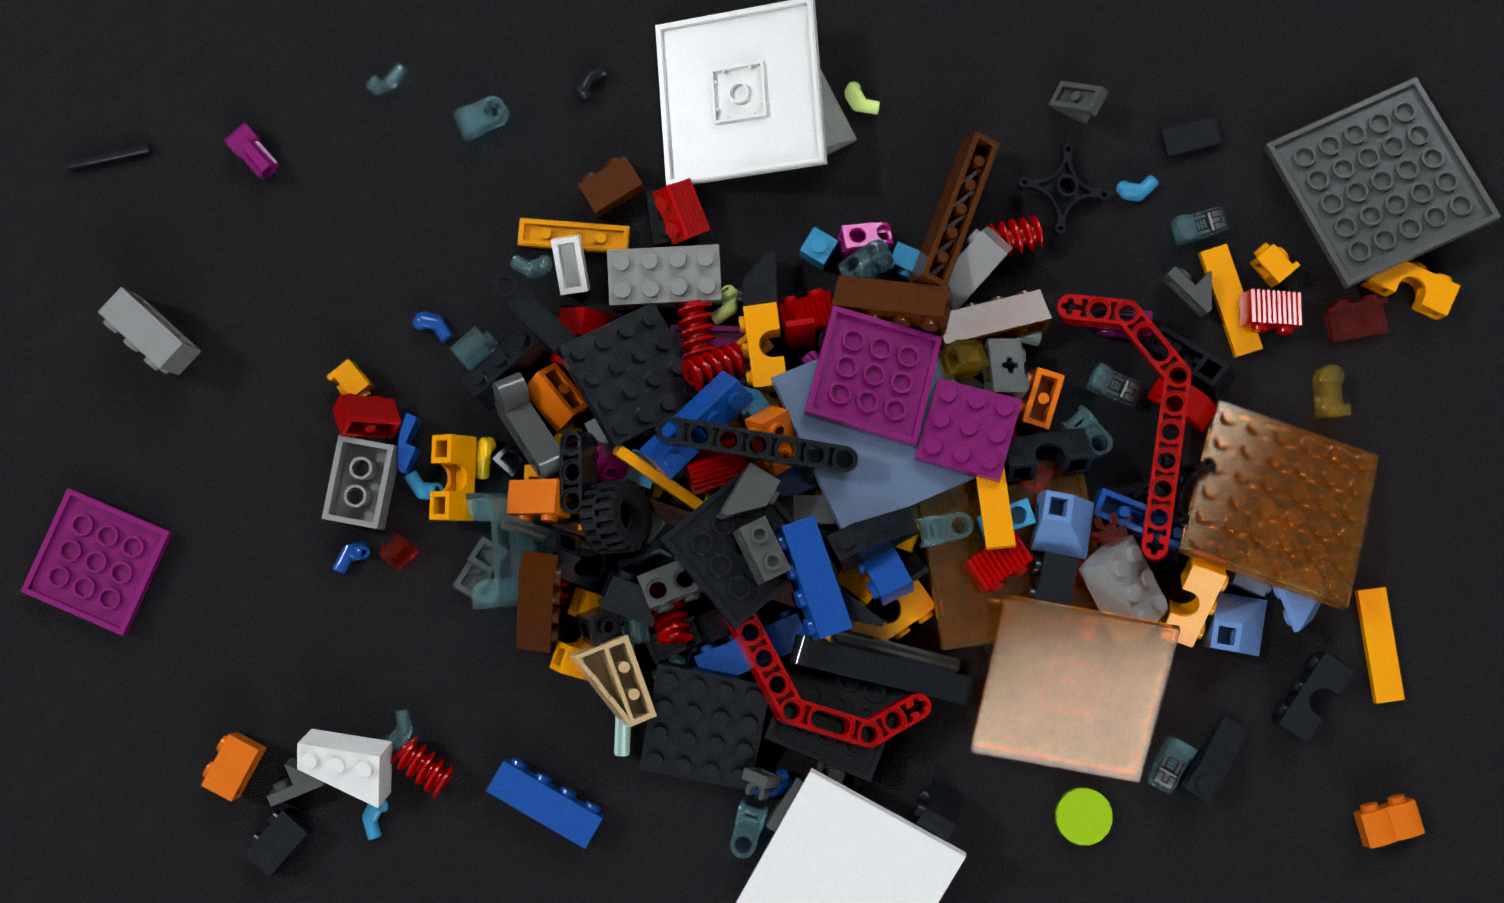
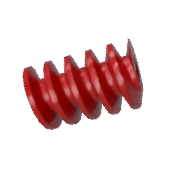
M1030 216L1028 222L1024 217L1019 218L1017 224L1013 219H1010L1006 226L1002 221H998L995 228L992 223H986L985 227L989 226L1011 247L1016 246L1019 253H1023L1024 245L1026 244L1030 251H1034L1035 243H1038L1041 249L1043 248L1042 228L1036 216Z
M691 300L677 304V306L682 307L677 311V316L684 318L678 322L679 327L686 329L680 333V337L688 340L681 344L683 350L689 351L683 355V359L690 360L692 356H700L704 352L710 353L711 350L717 349V346L709 345V341L715 339L716 335L707 333V330L714 328V324L706 322V319L712 317L713 313L704 311V308L711 305L710 301Z
M734 342L730 346L725 345L720 349H713L710 353L704 352L700 356H692L690 360L684 359L681 362V369L687 383L694 386L697 392H700L704 385L709 384L722 370L733 377L735 375L737 378H742L745 359L740 345Z
M656 585L651 590V596L660 599L665 596L667 588L663 585ZM684 601L673 603L674 608L661 614H658L657 610L653 612L652 615L656 622L655 630L659 633L657 639L661 644H682L694 638L693 633L684 632L692 627L691 623L682 622L689 617L688 612L679 611L686 607Z
M416 737L403 745L390 764L399 760L397 769L402 771L408 767L407 778L417 774L415 779L416 785L426 781L424 791L429 792L435 789L433 793V799H435L451 781L454 767L450 766L445 770L442 769L445 759L435 763L436 752L434 751L426 756L427 745L416 748L419 739Z

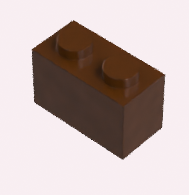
M626 156L620 159L615 157L605 164L604 169L597 173L593 171L586 174L581 179L582 182L578 184L581 193L597 218L644 191L643 183Z

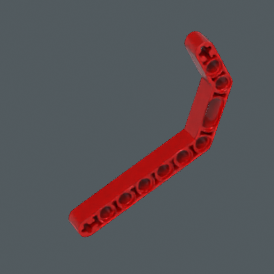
M1066 294L1060 298L1057 304L1059 316L1064 323L1076 326L1121 330L1164 382L1142 538V552L1144 556L1151 561L1163 560L1169 551L1191 388V370L1136 302L1126 299ZM1073 304L1076 310H1073L1072 314L1069 315L1066 309H1069L1070 305ZM1084 305H1087L1086 317H1083L1082 311H1084ZM1097 307H1103L1107 310L1106 315L1102 318H1095L1091 313ZM1125 310H1132L1136 314L1135 318L1131 321L1122 320L1120 315ZM1144 331L1152 333L1167 351L1168 358L1164 361L1153 359L1137 339L1138 335ZM1180 371L1187 378L1183 383L1176 384L1171 381V374ZM1172 399H1177L1182 402L1183 407L1177 412H1172L1167 409L1166 404ZM1168 427H1173L1178 430L1179 436L1174 440H1167L1162 435L1163 431ZM1164 455L1172 456L1175 460V465L1172 468L1164 469L1159 465V459ZM1165 483L1171 487L1172 491L1167 497H1159L1154 492L1155 487ZM1155 512H1163L1167 515L1168 520L1164 525L1156 526L1151 522V516ZM1149 530L1156 533L1166 532V536L1159 535V545L1164 547V549L1158 550L1157 555H1153L1151 549L1147 548V545H1152L1154 541V533L1148 534Z
M756 613L736 630L724 619L773 714L783 724L858 747L872 748L926 718L931 711L930 699L921 693L904 695L866 718H860L802 700ZM746 625L754 629L755 637L752 641H747L743 637L742 630ZM760 651L765 652L768 656V663L765 667L759 666L756 661V655ZM773 677L779 678L782 683V688L778 693L773 692L770 688V681ZM789 702L794 705L796 710L794 717L788 719L783 712L785 705ZM914 702H918L919 706L916 707V711L904 713L903 710H908L914 706ZM815 711L839 717L844 721L845 729L841 734L817 728L812 724L811 716ZM890 712L896 718V723L892 728H889L886 724V716ZM865 726L869 727L872 732V737L868 742H865L861 737V731Z

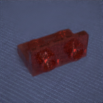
M1377 294L1360 297V302L1350 303V299L1333 302V307L1324 311L1330 343L1388 333L1389 329L1383 306L1388 303V298H1378Z

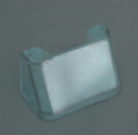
M480 492L466 494L467 511L470 517L476 521H491L494 579L479 581L473 588V610L517 607L518 571L524 550L537 552L536 540L500 528L502 518L506 514L508 493Z

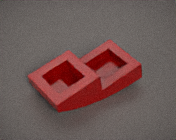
M814 318L786 321L788 351L815 348Z

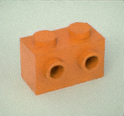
M556 362L538 371L527 383L530 401L557 433L569 424L575 423L588 408L579 390Z
M1037 367L1025 374L1029 377V390L1022 397L1016 424L1044 431L1050 428L1065 375Z
M770 405L745 419L747 429L796 437L788 409ZM752 438L750 442L754 453H760L763 449L762 441L758 438ZM785 442L781 443L778 448L779 454L784 458H789L792 453L790 445ZM754 460L757 467L775 476L792 467Z
M560 479L509 480L506 514L534 523V519H541L542 522L558 523V519L570 518V514L565 513L560 507Z
M239 732L228 734V736L225 735L216 748V751L219 753L214 762H209L202 776L205 779L201 786L231 802L239 799L267 747Z

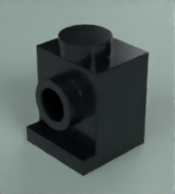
M601 607L576 615L583 642L593 647L598 646L601 642L622 635L621 627L625 625L624 616Z

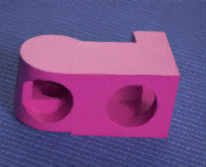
M885 222L843 225L838 236L842 260L853 259L854 255L885 253L887 249L890 251L894 247L890 224Z

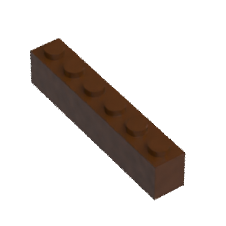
M975 131L961 142L909 283L937 286L948 285L1000 143L978 131Z

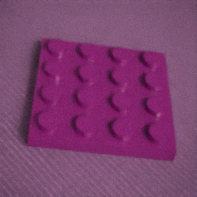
M833 305L804 415L914 447L917 444L942 337Z
M67 488L20 592L119 635L127 636L173 532L79 491Z

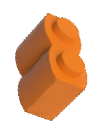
M1404 794L1389 796L1387 798L1388 802L1378 805L1377 802H1368L1360 805L1361 810L1355 811L1353 814L1363 846L1372 849L1424 834L1425 830L1415 799L1405 797Z

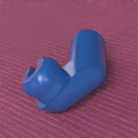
M423 311L416 314L412 321L414 328L419 331L426 328L434 330L441 343L453 337L452 332L440 315Z
M362 541L345 545L332 568L345 574L351 561L366 559L370 556V546Z

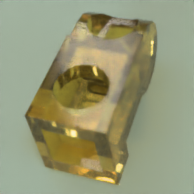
M1326 365L1314 373L1315 418H1339L1351 415V404H1343L1341 385L1344 382L1345 374L1338 365Z

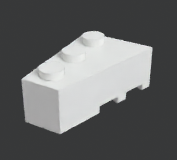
M311 729L297 743L298 770L377 808L390 795L392 741Z

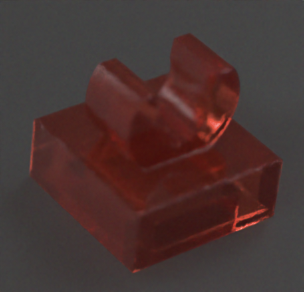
M1115 512L1108 513L1110 523L1107 526L1102 523L1101 516L1094 517V525L1099 529L1098 531L1091 532L1094 543H1103L1128 536L1126 525H1117L1118 516Z
M392 533L391 536L394 539L387 546L384 543L380 545L382 551L379 555L386 563L400 571L419 551L400 534Z

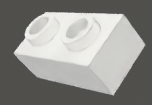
M581 234L551 239L560 295L589 291L590 284Z

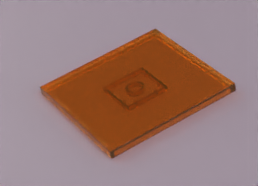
M1005 595L970 746L971 752L1139 782L1180 634V627L1173 624Z

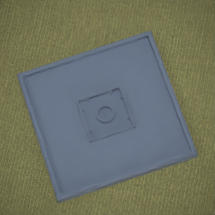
M909 327L933 335L932 332L926 331L923 328ZM939 350L917 444L914 447L804 415L818 359L771 378L783 408L789 411L797 438L849 446L858 455L857 466L852 471L836 474L812 470L839 530L855 522L902 508H909L976 479L972 475L915 460L938 378L956 382L941 350ZM811 447L807 452V457L811 462L817 463L820 459V453L816 448ZM839 452L836 456V462L842 468L847 466L848 457L845 453Z

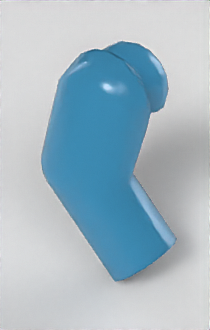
M1149 175L1140 184L1129 183L1123 180L1118 183L1116 192L1125 200L1138 202L1151 193L1159 183L1152 175Z
M416 470L404 477L418 499L430 500L431 491H442L444 489L443 485L438 482H423Z
M387 800L379 808L367 804L362 814L368 840L382 836L378 818L381 813L388 810Z

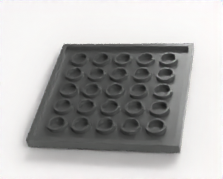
M1417 77L1271 141L1264 148L1345 289L1490 225L1501 218L1500 213Z

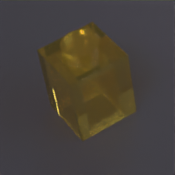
M956 339L939 352L947 378L972 379L990 366L981 341Z

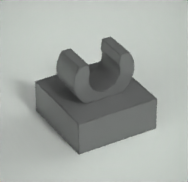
M745 767L741 779L749 782L746 786V794H755L758 787L760 789L758 799L767 800L770 795V788H779L782 776L761 767Z

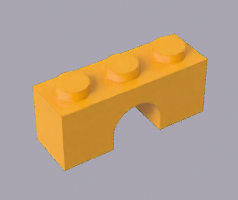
M1408 261L1369 278L1360 284L1386 297L1396 292L1400 282H1406L1415 291V301L1411 309L1434 320L1448 315L1461 286L1452 282L1453 279L1445 274H1434L1428 271L1425 265Z
M777 302L743 306L744 316H739L741 333H746L747 343H742L744 359H750L751 370H746L747 385L759 390L761 394L774 393L776 391L771 378L786 372L784 356H766L761 351V347L766 340L781 337Z
M455 434L432 435L431 463L440 464L445 468L447 484L442 491L430 492L429 520L474 521L477 437Z
M1193 552L1191 553L1181 574L1182 589L1194 593L1196 597L1188 603L1168 601L1170 608L1159 621L1161 637L1189 647H1193L1197 638H1202L1206 628L1205 621L1207 616H1212L1217 606L1216 598L1220 591L1224 592L1229 581L1224 563Z
M917 579L913 582V592L896 599L899 605V613L895 620L886 623L882 627L857 622L851 631L884 640H889L894 636L898 640L911 631L908 627L917 620L921 624L932 617L934 614L931 610L937 606Z
M576 586L567 613L577 617V614L599 607L597 599L599 593ZM582 636L572 643L558 640L549 668L565 675L587 680L567 654L590 645L583 642Z

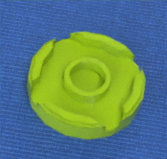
M1077 787L1067 791L1059 800L1055 808V823L1059 832L1070 842L1078 845H1093L1101 841L1109 833L1113 823V814L1108 800L1101 793L1088 787Z

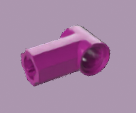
M246 122L224 139L232 151L240 159L243 158L261 180L270 177L276 172L279 163L261 144L262 140Z

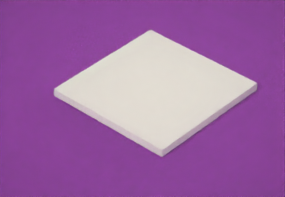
M788 0L655 25L666 186L691 178L693 184L827 164L815 0Z
M811 768L735 903H939L966 858V852Z

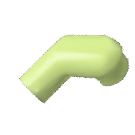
M848 83L844 94L850 107L857 112L878 115L880 101L866 99L859 83Z
M726 285L722 288V305L712 312L713 316L711 317L715 325L721 324L738 310L737 289L732 285Z

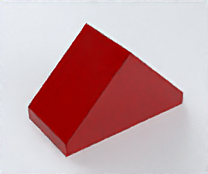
M587 307L560 308L559 321L576 337H580L615 320V315Z

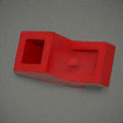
M1160 378L1147 395V399L1158 406H1161L1164 384ZM1171 379V381L1176 384L1184 382L1181 379L1179 380V382L1174 379ZM1191 385L1186 425L1203 432L1218 408L1208 396ZM1172 399L1168 401L1166 407L1169 411L1177 412L1181 410L1183 404L1177 399Z

